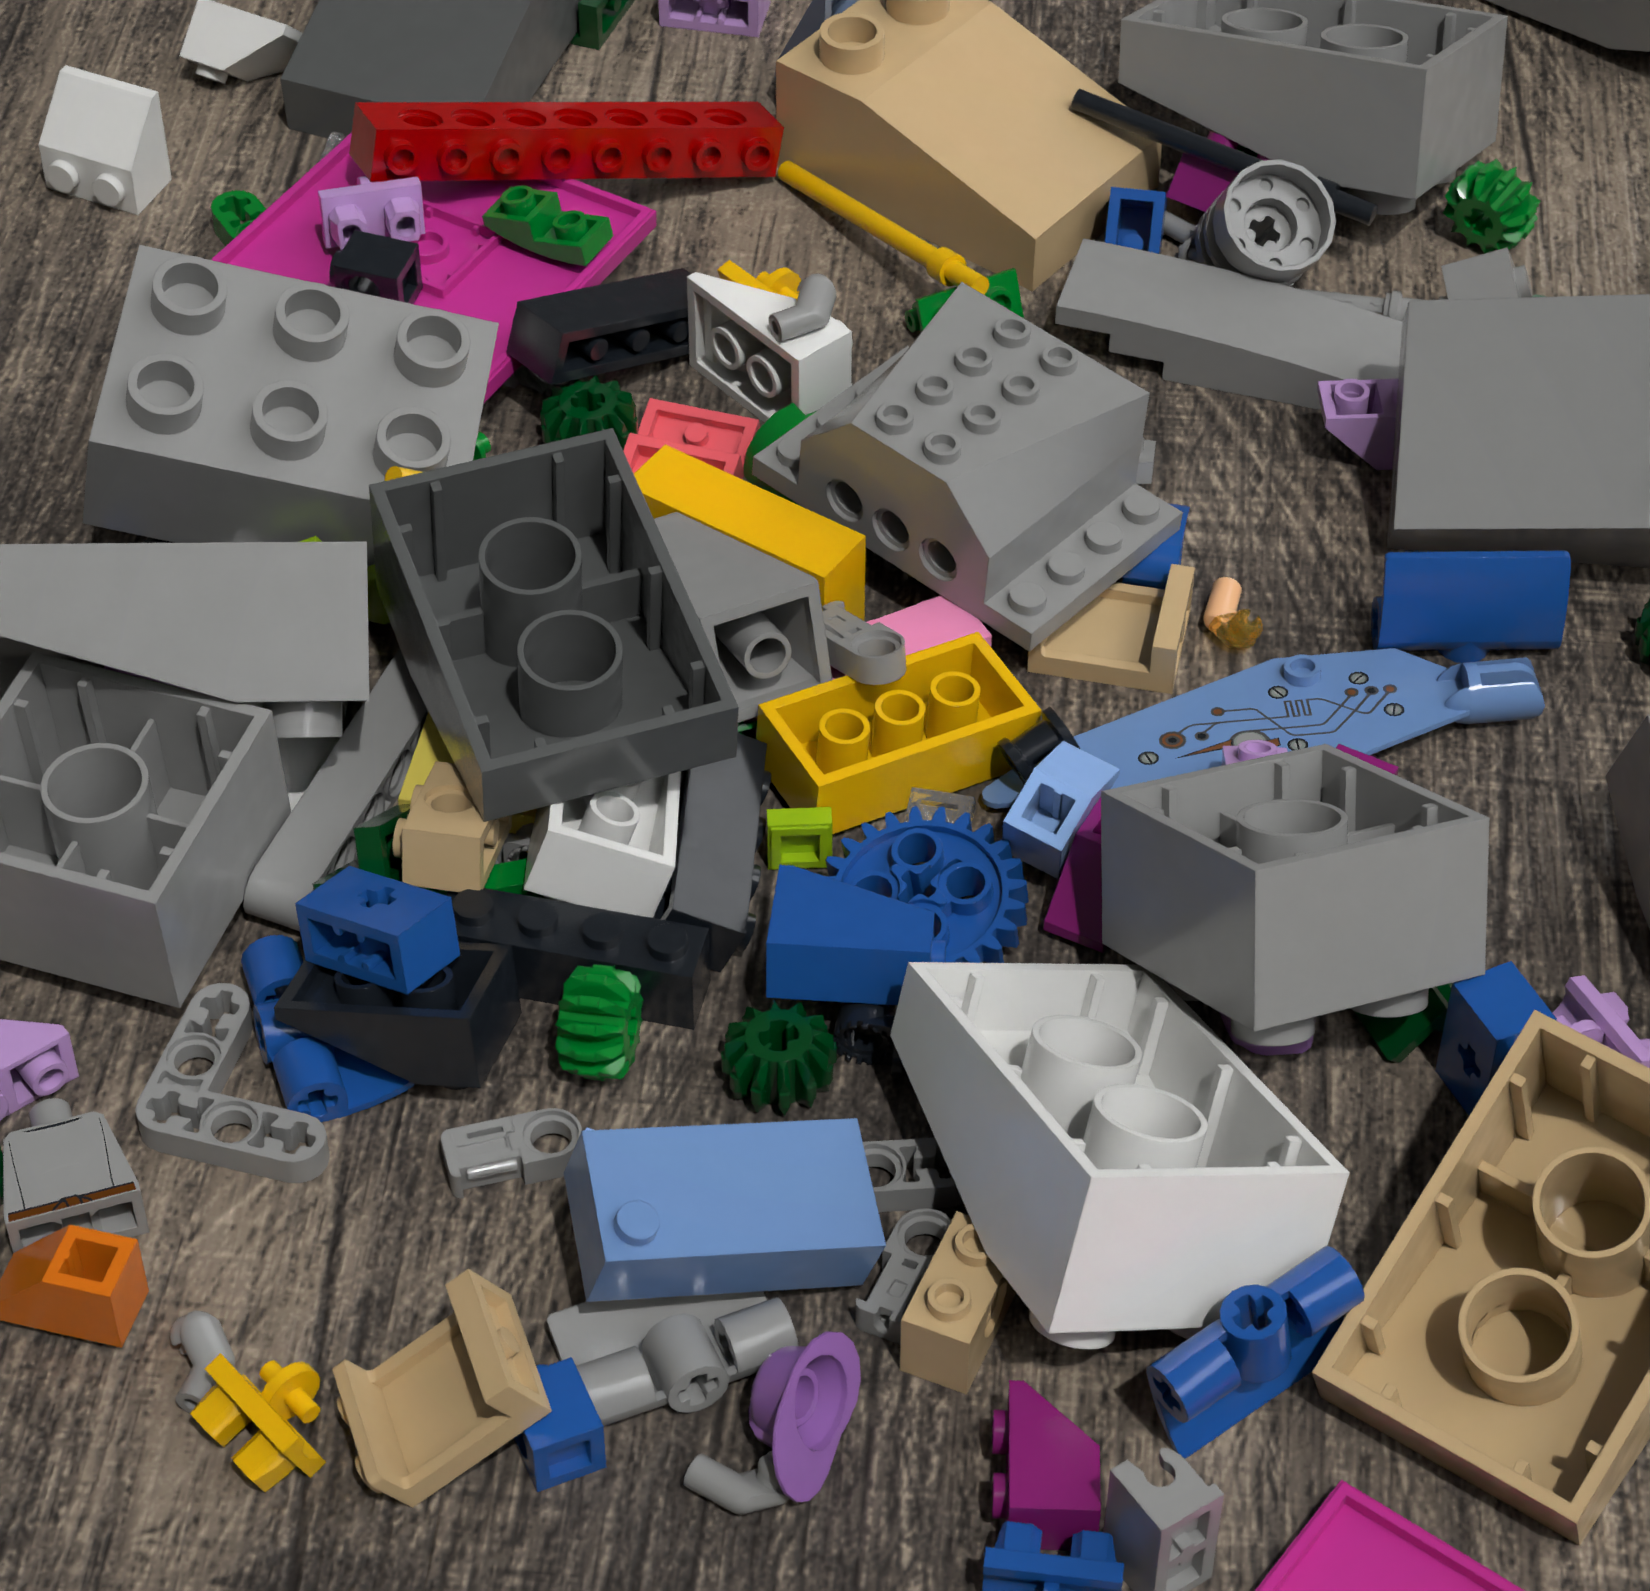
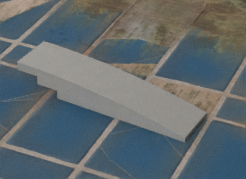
M1083 238L1056 305L1055 324L1110 334L1109 352L1164 362L1162 380L1321 410L1317 393L1318 381L1398 379L1402 321L1264 279L1125 246Z

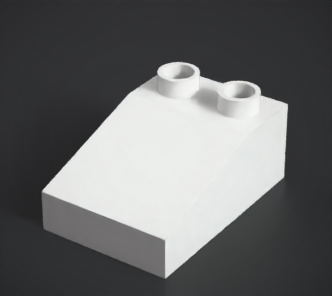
M908 962L890 1036L986 1254L1030 1309V1322L1043 1336L1061 1345L1077 1349H1099L1108 1346L1114 1340L1116 1331L1169 1329L1175 1334L1189 1339L1220 1318L1222 1302L1233 1290L1245 1285L1258 1284L1267 1286L1321 1248L1328 1246L1349 1177L1348 1170L1161 977L1138 964Z

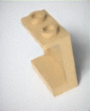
M1171 564L1165 590L1117 582L1113 583L1030 652L1028 651L1027 672L1172 694L1191 612L1195 567Z
M470 1269L465 1270L445 1285L454 1313L372 1370H364L346 1359L333 1367V1373L340 1396L337 1398V1406L342 1418L350 1427L358 1451V1455L355 1457V1465L361 1479L372 1491L376 1493L383 1492L412 1508L552 1412L511 1294Z

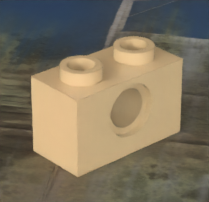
M436 761L424 785L417 784L411 798L410 813L407 819L399 818L395 826L393 855L396 858H402V882L417 887L461 892L466 889L480 891L481 889L483 890L510 832L512 815L484 822L454 763Z
M956 1211L901 1319L900 1371L966 1395L1016 1294V1291L986 1254L969 1215Z

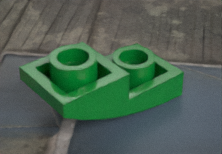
M529 186L510 187L502 193L501 197L482 216L486 227L514 244L551 259L587 266L614 236L609 217L584 214L577 210L562 211L557 192L535 190Z

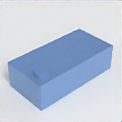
M857 1118L581 1131L564 1170L586 1302L863 1285L886 1247Z

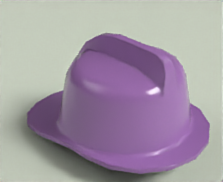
M826 1331L812 1339L807 1346H785L774 1351L762 1363L753 1382L749 1405V1424L756 1438L772 1448L776 1478L783 1493L794 1502L810 1501L821 1490L829 1473L841 1435L857 1403L861 1382L860 1358L853 1341L842 1332Z

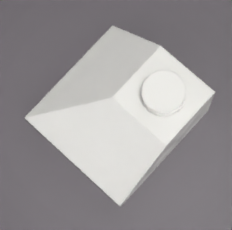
M198 0L179 56L198 64L195 74L222 84L226 83L228 75L248 82L283 72L303 33L286 24L212 0Z

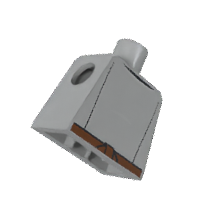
M58 1098L46 1099L31 1108L29 1112L31 1127L10 1132L3 1139L4 1220L13 1253L69 1224L130 1238L150 1233L138 1180L103 1114L93 1111L73 1116L71 1107L65 1100Z

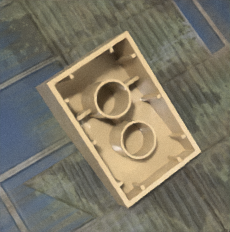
M858 0L842 13L827 18L819 30L776 60V119L784 126L777 167L784 161H792L904 229L940 247H947L963 258L995 274L1015 268L1018 284L1032 292L1077 255L1083 238L1095 240L1106 231L1111 187L1151 191L1158 188L1162 144L1073 110L1071 105L1078 89H1083L1123 106L1125 105L989 0Z
M1534 1010L1364 1286V1301L1348 1312L1313 1369L1312 1374L1321 1398L1579 1546L1650 1439V1068Z

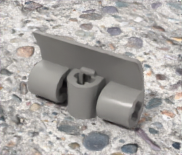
M763 1291L584 1302L551 1313L547 1317L548 1328L560 1361L573 1358L603 1426L670 1404V1407L678 1412L691 1413L700 1411L720 1399L730 1382L756 1374L769 1354L785 1346H798L796 1332L785 1305L778 1297L767 1300Z

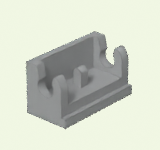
M1161 1448L1159 1450V1463L1162 1469L1169 1472L1174 1479L1167 1486L1158 1487L1149 1483L1145 1478V1473L1129 1460L1110 1469L1104 1532L1110 1533L1113 1536L1116 1562L1124 1563L1123 1580L1132 1591H1190L1212 1577L1224 1493L1215 1483L1208 1487L1179 1453L1168 1448Z

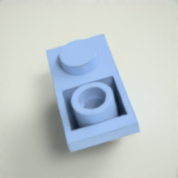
M1062 741L1034 768L1003 821L1002 840L1010 841L1012 856L1020 858L1022 861L1059 879L1075 834L1101 797V791L1112 788L1120 774V769Z

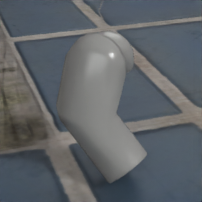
M772 1451L759 1459L757 1469L741 1473L701 1453L692 1461L684 1478V1486L732 1513L740 1515L783 1505L790 1499L783 1493L776 1478Z

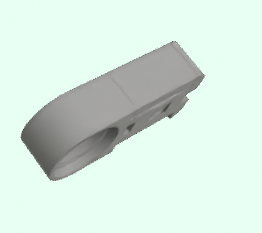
M833 601L822 606L829 660L832 667L860 683L869 685L888 684L904 676L907 669L905 640L901 634L880 622L870 625L846 611L843 601Z
M547 1108L445 1130L441 1134L442 1153L445 1168L448 1170L449 1184L453 1196L464 1198V1189L523 1177L525 1185L564 1177V1170L582 1131L579 1120L568 1111L558 1108ZM551 1133L561 1134L571 1141L564 1150L557 1153H544L533 1146V1143L539 1137Z
M924 1208L910 1211L898 1220L882 1252L881 1275L867 1301L856 1298V1326L858 1329L900 1344L901 1319L934 1254L928 1256L916 1254L907 1247L906 1243L912 1237L920 1234L934 1235L942 1240L952 1221L949 1216L938 1210Z

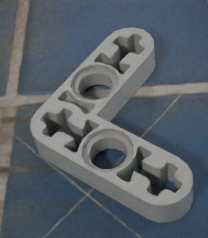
M216 983L199 990L191 999L137 1101L135 1111L142 1141L149 1148L161 1153L278 1181L303 1183L313 1180L323 1173L328 1166L330 1158L326 1130L317 1118L305 1113L221 1094L252 1034L254 1023L248 994L241 987L231 983ZM210 1019H219L215 1027L216 1037L212 1036L213 1031ZM200 1057L213 1062L212 1067L200 1075L189 1076L178 1071L180 1065L188 1059ZM172 1113H180V1116H178V1115H171V1114H172ZM157 1120H167L166 1123L157 1122ZM232 1123L243 1124L251 1129L245 1138L233 1143L222 1142L214 1137L220 1128ZM193 1128L199 1129V1132H194ZM266 1134H272V1138L266 1137ZM299 1143L309 1144V1146H300L295 1154L286 1153L285 1151L295 1150Z

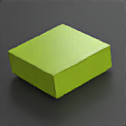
M831 807L767 809L768 870L779 869V865H793L799 868H827L825 860L828 856H832L833 823Z

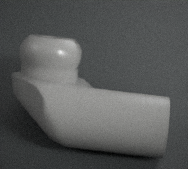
M819 273L811 274L803 279L798 285L797 291H799L796 306L769 315V327L776 341L781 342L827 325L837 296L833 282L825 275Z
M198 1310L179 1317L172 1324L170 1330L172 1345L182 1343L179 1352L182 1355H188L193 1365L175 1397L177 1404L188 1413L195 1408L205 1394L217 1383L204 1368L220 1353L233 1366L235 1364V1356L220 1321L208 1312Z

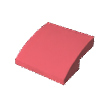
M649 398L638 434L629 433L623 452L633 474L666 444L743 479V466L747 448L760 428L759 419Z

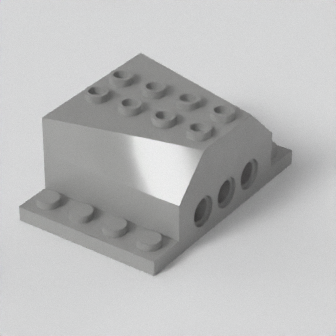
M963 282L958 285L910 347L906 346L753 456L752 475L802 507L865 535L866 548L1029 652L1157 549L1164 541L1179 531L1183 514L1182 511L1136 484L1150 393Z

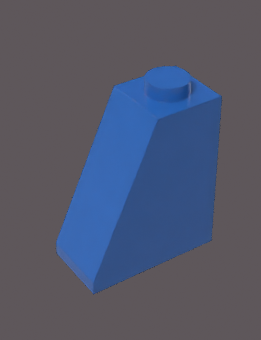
M779 865L766 941V998L898 1005L908 962H946V940L934 939L935 912L793 865Z

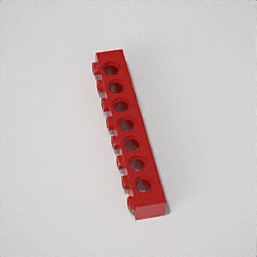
M355 102L349 154L370 182H382L417 176L420 181L775 177L784 126L760 102Z

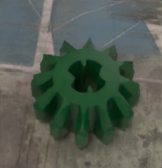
M596 375L590 381L571 380L569 387L553 386L551 397L542 401L540 420L544 443L613 428L624 450L629 433L638 434V418L636 417V405L633 402L632 393L621 391L618 381L602 384Z
M774 999L767 1011L761 1012L747 1006L742 1022L729 1023L728 1031L725 1034L724 1051L721 1052L722 1072L725 1073V1079L730 1080V1089L733 1091L735 1100L751 1098V1103L756 1113L769 1104L777 1105L784 1116L787 1114L791 1103L797 1102L805 1107L812 1108L817 1093L829 1092L830 1084L833 1081V1066L837 1062V1045L833 1041V1035L828 1034V1027L824 1022L823 1015L807 1016L801 1002L789 1010L780 1009Z

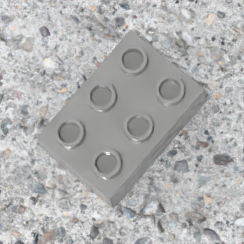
M139 245L88 441L83 524L174 543L299 542L313 536H317L322 542L367 541V567L374 565L369 485L383 482L387 470L392 466L426 472L473 461L499 323L327 286L321 283L212 261L198 256Z

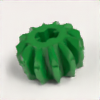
M1497 159L1487 164L1477 160L1473 165L1468 166L1461 175L1456 177L1450 184L1449 191L1445 194L1447 205L1443 214L1454 220L1451 232L1462 233L1467 238V247L1477 243L1485 254L1494 250L1504 248L1510 250L1515 248L1522 239H1525L1535 227V222L1538 220L1536 212L1541 201L1529 194L1533 182L1521 181L1517 177L1516 167L1506 171Z
M594 964L593 967L577 966L564 983L563 998L558 1002L559 1017L555 1024L557 1027L555 1047L559 1053L558 1061L562 1070L584 1077V1079L605 1081L606 1078L622 1079L626 1075L630 1066L635 1062L636 1047L640 1043V1026L643 1022L641 1008L644 999L640 994L641 985L636 975L608 965Z

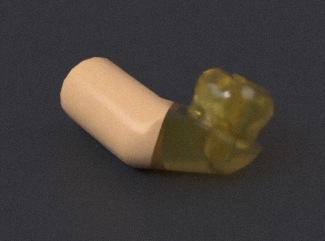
M1221 577L1215 580L1212 585L1203 616L1204 624L1230 649L1245 650L1252 647L1256 639L1262 634L1263 623L1259 615L1250 622L1248 616L1251 610L1249 609L1237 611L1242 587L1232 578Z

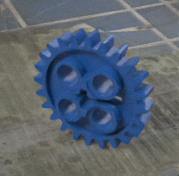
M915 806L910 811L909 821L900 823L890 811L885 813V829L878 831L871 824L864 822L861 824L864 837L861 843L844 837L841 840L844 858L837 856H828L825 861L829 875L826 877L935 912L934 939L946 940V962L982 963L985 961L987 963H1004L1002 946L1017 948L1019 945L1017 927L1027 925L1025 904L1029 902L1021 859L1012 858L1009 840L1004 839L995 842L993 826L987 823L973 832L970 813L965 812L952 824L947 822L945 807L939 806L932 820H923L918 806ZM919 862H926L921 865H912ZM968 895L975 896L969 899H960L961 897Z

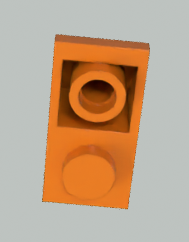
M69 1224L14 1252L0 1279V1321L122 1348L149 1292L138 1239Z

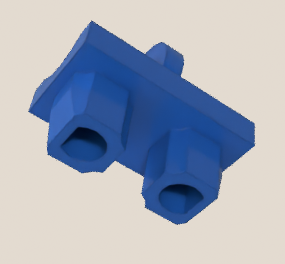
M1006 1521L1002 1524L995 1547H986L982 1591H1122L1124 1563L1116 1562L1113 1536L1110 1533L1088 1530L1075 1533L1072 1536L1071 1556L1040 1553L1042 1530L1038 1529L1034 1524Z

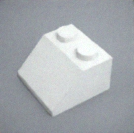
M65 65L59 72L39 141L46 187L139 215L172 180L158 91Z

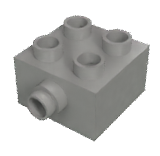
M33 651L0 700V960L180 1008L242 903L252 871L291 813L272 710L241 702H232L197 691Z
M1328 744L1101 791L1102 944L1161 977L1183 1000L1202 1001L1231 1018V1033L1241 1041L1260 1046L1298 1044L1310 1039L1314 1035L1315 1017L1349 1008L1358 1013L1375 1017L1413 1015L1427 1007L1429 988L1485 975L1489 817Z

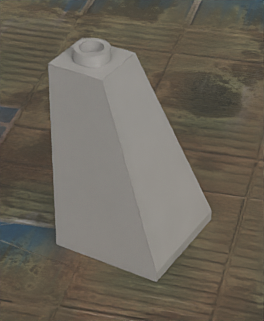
M679 512L654 519L738 704V722L757 717L758 704L832 680L819 583L812 575Z

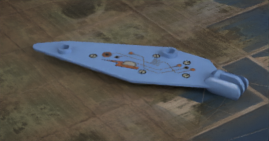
M1396 648L1320 655L1300 654L1268 660L1076 735L1074 739L1081 750L1120 769V774L1111 788L1114 789L1221 766L1223 746H1239L1241 742L1247 740L1268 741L1279 748H1287L1288 752L1322 744H1328L1336 748L1338 744H1341L1364 754L1372 755L1452 722L1479 724L1533 719L1542 714L1545 704L1532 662L1527 657L1464 662L1446 668ZM1012 769L983 789L982 801L991 808H1010L1020 794L1024 784Z

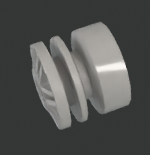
M1282 159L1259 161L1240 171L1200 218L1195 236L1198 262L1291 287L1300 279L1303 273L1308 271L1321 258L1332 243L1336 225L1332 198L1321 180L1303 166Z

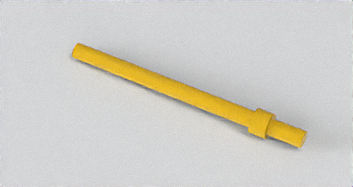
M784 161L779 166L777 175L780 180L926 267L927 273L931 278L945 286L956 285L958 287L963 282L983 295L987 292L989 288L988 278L966 266V261L961 255L947 247H934L792 161Z

